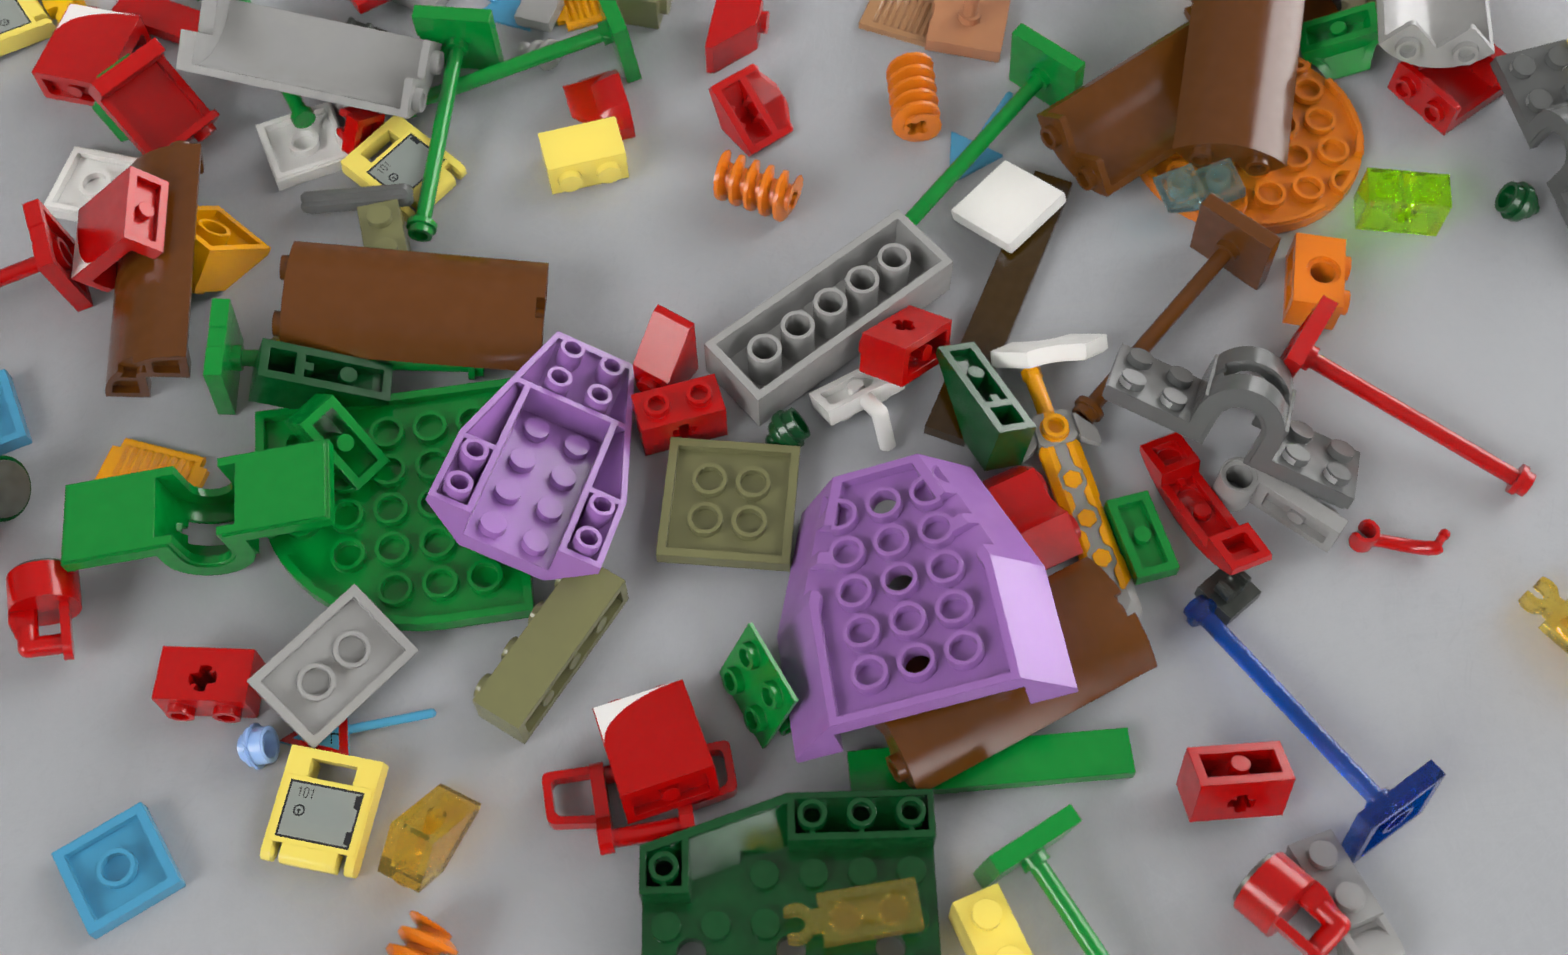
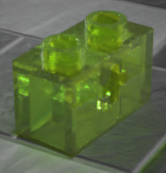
M1367 167L1353 197L1355 229L1437 236L1452 209L1450 174Z

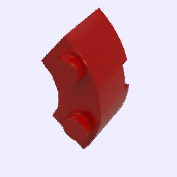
M1017 465L982 481L1040 559L1046 570L1083 553L1079 542L1081 530L1076 519L1068 511L1059 507L1050 497L1043 476L1034 467Z

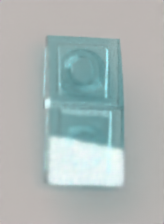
M1231 158L1215 162L1197 170L1194 169L1192 163L1153 177V182L1168 213L1199 210L1201 203L1210 193L1226 203L1246 197V187Z

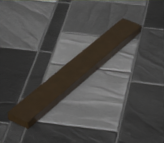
M1035 170L1033 175L1063 191L1067 202L1073 182ZM1065 204L1012 254L1001 248L961 343L975 342L990 364V351L1006 345L1009 341ZM944 381L925 424L924 433L964 447L965 442Z

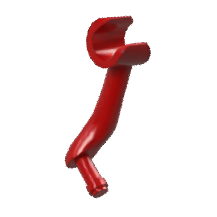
M1365 519L1358 525V530L1367 538L1362 537L1357 532H1353L1348 540L1352 550L1359 553L1368 552L1372 547H1380L1405 553L1434 556L1443 553L1442 545L1450 538L1451 533L1447 529H1441L1434 541L1408 539L1381 534L1376 522Z

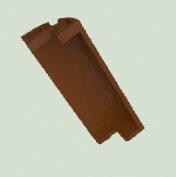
M1193 0L1173 150L1192 166L1205 167L1211 163L1231 158L1251 176L1265 175L1270 171L1287 167L1305 0Z
M1190 20L1037 114L1042 128L1040 130L1042 142L1047 148L1055 152L1059 160L1076 178L1078 184L1084 190H1092L1108 197L1177 153L1173 150Z
M174 141L169 146L161 147L142 155L131 164V166L169 182L164 251L156 259L129 251L117 261L105 387L106 397H151L152 382L150 377H191V358L188 340L200 174L204 173L201 143Z
M294 241L290 254L281 256L279 273L280 279L284 280L281 311L275 310L272 318L273 336H279L280 342L362 359L518 371L543 346L549 263Z
M1085 557L1048 576L1078 692L1031 704L1025 687L874 725L885 736L890 755L886 757V763L892 776L898 783L905 781L912 789H931L1157 667L1151 644L1136 613L1127 616L1125 608L1118 602L1117 596L1121 595L1122 591L1099 565L1090 558ZM926 656L913 657L907 663L905 670L911 673L921 672L928 666L930 658Z

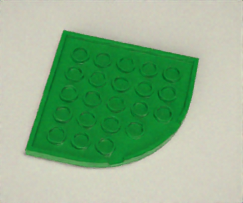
M510 378L391 393L390 402L385 406L344 407L390 461L359 490H355L334 473L335 525L267 537L285 570L296 583L326 607L333 604L355 584L400 631L446 630L529 618L531 611L535 607L532 576L459 545L426 501L427 494L459 430ZM278 408L256 411L255 451L302 443L284 423L298 409Z

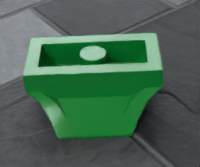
M1375 1L1302 23L1300 47L1303 59L1314 64L1326 79L1332 78L1336 80L1370 69L1375 47L1379 43Z

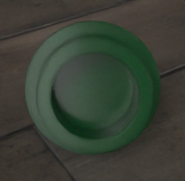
M1511 181L1505 184L1497 194L1495 209L1501 212L1502 218L1511 222H1518L1540 211L1538 195L1531 184L1524 181L1518 183Z
M791 407L786 411L779 410L773 414L768 425L769 434L765 438V444L800 446L801 448L805 444L804 440L811 435L809 427L794 408Z

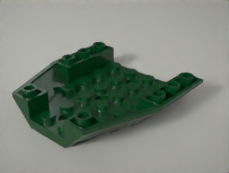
M900 789L785 793L639 845V896L642 903L641 955H678L680 948L689 942L701 944L706 950V955H777L776 952L779 945L789 939L799 941L805 948V955H878L876 945L884 937H895L900 940L904 946V955H941L934 845L937 837L934 790Z

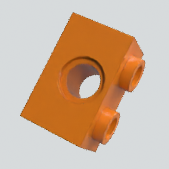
M1296 232L1286 255L1282 323L1300 326L1323 295L1339 303L1324 329L1333 330L1339 316L1347 314L1351 292L1345 290V281L1348 280L1350 275L1352 258L1346 256V239Z

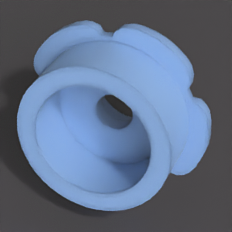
M252 723L250 727L245 728L243 734L238 738V755L249 767H254L256 770L263 769L265 764L274 763L279 756V737L272 726Z

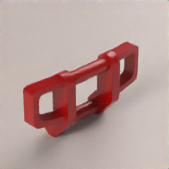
M726 740L707 743L711 757L721 756L724 759L727 783L720 787L721 794L678 807L679 817L613 828L607 785L615 783V779L610 765L604 766L603 761L590 763L589 766L551 771L543 774L542 786L547 821L554 830L596 829L601 856L616 853L615 848L647 843L695 826L693 811L732 798L737 794V780L730 744ZM590 780L595 815H557L553 793L554 788L560 784Z

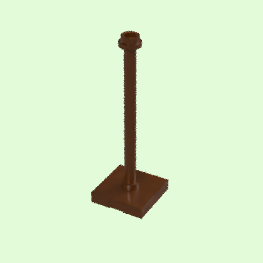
M1210 193L1201 203L1190 243L1191 248L1208 258V260L1132 348H1141L1150 353L1222 268L1257 291L1267 279L1281 237ZM1109 374L1089 397L1080 395L1075 400L1072 413H1077L1092 425L1095 422L1101 421L1104 417V412L1101 408L1107 402L1102 393Z

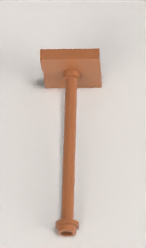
M934 0L933 16L930 19L924 50L999 63L1011 0Z

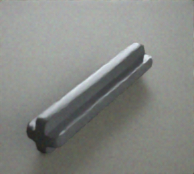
M404 183L306 191L300 197L302 211L310 214L357 211V207L398 199L400 207L411 206L414 202L412 186Z

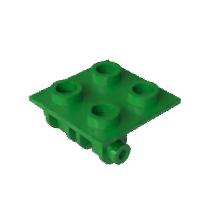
M753 622L748 623L720 669L719 674L724 689L733 696L741 710L747 729L755 735L763 749L768 746L777 731L780 732L781 736L791 733L789 714L799 700Z

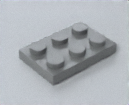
M354 584L249 678L247 683L310 748L315 749L419 650Z

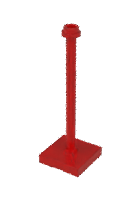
M38 198L22 204L34 256L0 269V288L41 272L77 312L92 307L93 302L89 286L71 279L75 240Z
M1325 295L1321 297L1294 333L1280 356L1289 368L1292 378L1300 368L1304 371L1310 368L1507 483L1505 492L1510 495L1517 494L1522 497L1528 492L1537 477L1536 474L1530 471L1531 468L1522 464L1518 469L1319 354L1320 348L1316 347L1315 343L1339 304Z

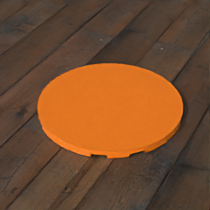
M1299 57L1287 167L1270 171L1265 175L1251 176L1231 158L1211 163L1205 167H1194L1178 153H1175L1141 175L1140 178L1164 204L1194 222L1197 221L1201 203L1212 193L1275 234L1293 231L1323 218L1335 209L1349 193L1359 173L1364 154L1362 125L1352 102L1332 78H1324L1311 68L1312 63Z

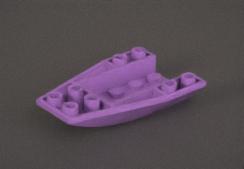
M557 331L459 430L426 497L427 503L459 545L543 581L593 575L600 572L627 503L633 411L631 394H634L635 378L633 364Z

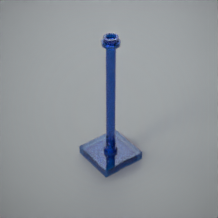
M1204 595L1195 597L1183 610V614L1187 617L1186 622L1191 627L1201 625L1366 800L1365 809L1357 814L1341 843L1353 864L1423 812L1446 775L1432 759L1391 790L1387 787L1381 789L1214 613L1217 604L1213 599H1207Z

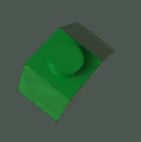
M316 393L284 422L302 443L329 439L334 448V473L355 490H359L390 461L334 395Z

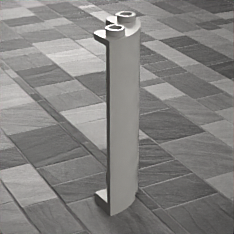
M202 0L198 32L181 29L176 69L402 118H410L417 112L422 113L424 111L427 94L434 75H440L443 70L444 52L440 51L441 43L239 0Z
M1376 0L1379 45L1390 55L1401 61L1420 67L1450 68L1470 65L1495 53L1489 0Z

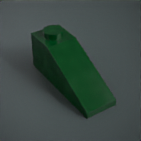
M263 338L253 364L248 401L288 409H299L312 396L320 393L334 395L343 407L385 406L390 402L393 365Z
M975 342L939 346L936 356L963 440L984 471L1021 465L1037 426Z

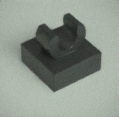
M1219 568L1197 587L1194 595L1227 626L1255 602L1262 591L1251 582L1252 578L1245 571L1231 576Z

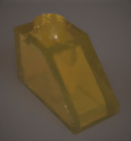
M440 783L391 822L377 872L395 880L400 886L420 893L445 870L478 814L481 803Z

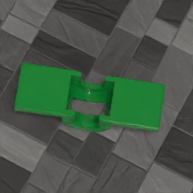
M329 439L217 458V467L231 483L215 489L193 486L174 466L65 485L61 567L69 572L157 556L168 567L187 574L212 576L240 571L251 565L255 560L256 554H259V538L335 525L333 444ZM234 521V524L216 527V535L225 545L205 546L189 544L188 535L180 533L182 528L187 529L189 527V522L197 524H222Z

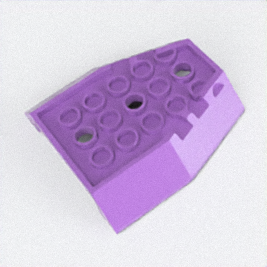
M921 454L907 456L833 477L802 513L777 634L782 673L799 700L789 714L797 763L843 752L841 733L1025 687L1032 704L1078 692L1045 566L971 467ZM893 500L896 502L894 508L887 513L879 514L874 512L875 507L882 501ZM907 575L912 577L910 585L903 590L895 591L889 588L890 583L898 576ZM926 656L930 658L928 666L921 672L911 673L905 670L907 663L913 657Z

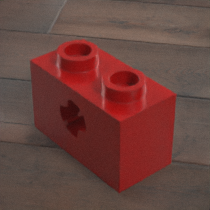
M911 305L905 307L862 333L858 346L860 353L859 371L900 387L907 385L939 364L936 351L939 346L950 345L952 319Z
M715 373L631 394L635 423L645 456L669 450L671 437L710 440L728 435L726 407Z
M163 646L151 699L168 718L177 721H192L195 719V716H212L213 719L225 723H238L241 721V718H258L262 697L247 683V680L266 663L256 649Z
M1268 741L1187 747L1176 786L1189 822L1283 815L1296 778L1281 742Z

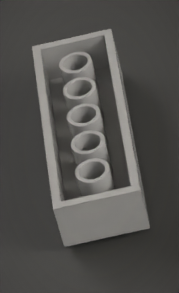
M897 209L705 342L706 370L709 374L715 373L717 382L757 425L761 426L772 418L774 413L786 408L860 354L858 349L859 341L864 331L909 305L923 309L950 290L954 261Z

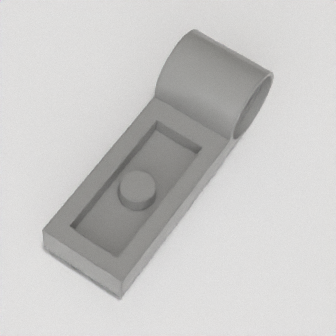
M1233 457L1223 463L1214 481L1212 490L1229 512L1241 511L1250 502L1327 553L1348 523V520L1340 516L1332 506L1320 503L1300 489L1244 464L1243 457ZM1228 481L1236 482L1240 484L1242 488L1233 487L1229 484Z
M1332 829L1288 845L1285 854L1328 890L1338 909L1350 920L1351 928L1349 932L1336 945L1337 955H1406L1404 947L1384 915V911Z

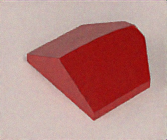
M753 63L708 89L722 130L749 157L793 131L788 102L778 85L760 72L759 67Z

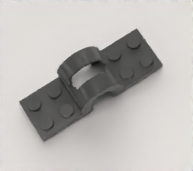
M1564 39L1497 56L1490 65L1530 149L1538 147L1552 131L1559 134L1564 142L1566 149L1565 163L1547 182V185L1568 227V42Z
M1122 343L1102 393L1105 400L1200 444H1203L1215 421L1224 411L1231 408L1250 410L1256 415L1252 420V425L1261 429L1245 456L1244 464L1341 509L1345 508L1348 510L1355 499L1360 452L1354 450L1345 441L1339 439L1332 440L1313 431L1310 426L1301 421H1291L1297 390L1293 389V378L1289 368L1277 355L1266 349L1254 346L1231 348L1219 355L1216 354L1202 379H1199L1183 367L1171 366L1154 358L1144 349L1132 348ZM1240 371H1252L1260 374L1265 379L1250 374L1235 373Z

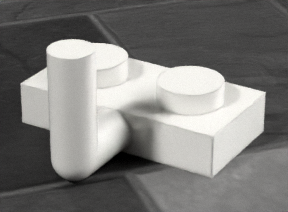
M858 368L809 393L812 407L831 426L848 420L854 414L865 410L872 417L879 448L882 451H890L896 447L888 409L882 402L904 390L905 386L900 387L862 373Z

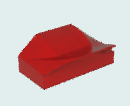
M616 69L581 79L577 83L562 86L573 119L587 123L615 116L622 140L636 137L628 99L619 72Z

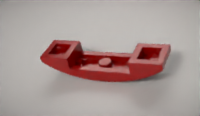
M1174 432L1140 445L1139 451L1146 468L1168 509L1190 540L1213 564L1232 576L1272 560L1273 554L1248 522L1239 525L1200 474L1201 460L1181 434Z

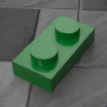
M1148 490L1106 500L1103 509L1134 585L1177 575L1180 569L1179 563Z

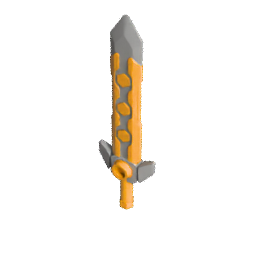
M1039 366L1023 369L1020 374L1023 382L1027 385L1037 415L1032 418L1037 427L1021 465L1031 458L1035 450H1037L1055 502L1059 507L1068 511L1076 519L1080 527L1081 538L1079 542L1083 553L1077 555L1078 559L1081 560L1088 557L1099 565L1122 591L1121 595L1117 596L1118 602L1125 608L1127 616L1136 613L1140 620L1143 608L1124 557L1119 552L1099 499L1098 488L1081 443L1100 446L1102 440L1099 432L1094 425L1075 412L1070 415L1069 411L1064 409L1054 410Z

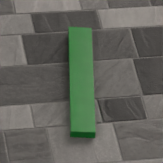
M1128 728L1028 736L931 789L934 790V795L1133 778L1136 770ZM889 748L847 751L850 791L912 788L905 781L898 783L892 776L886 763V757L890 755Z

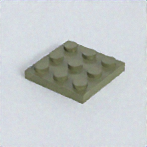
M671 437L656 548L657 562L790 572L800 446Z

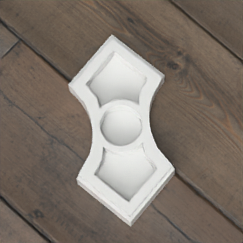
M1067 334L1046 340L1011 342L990 351L991 365L995 366V368L1030 369L1054 362L1087 360L1108 349L1107 334Z

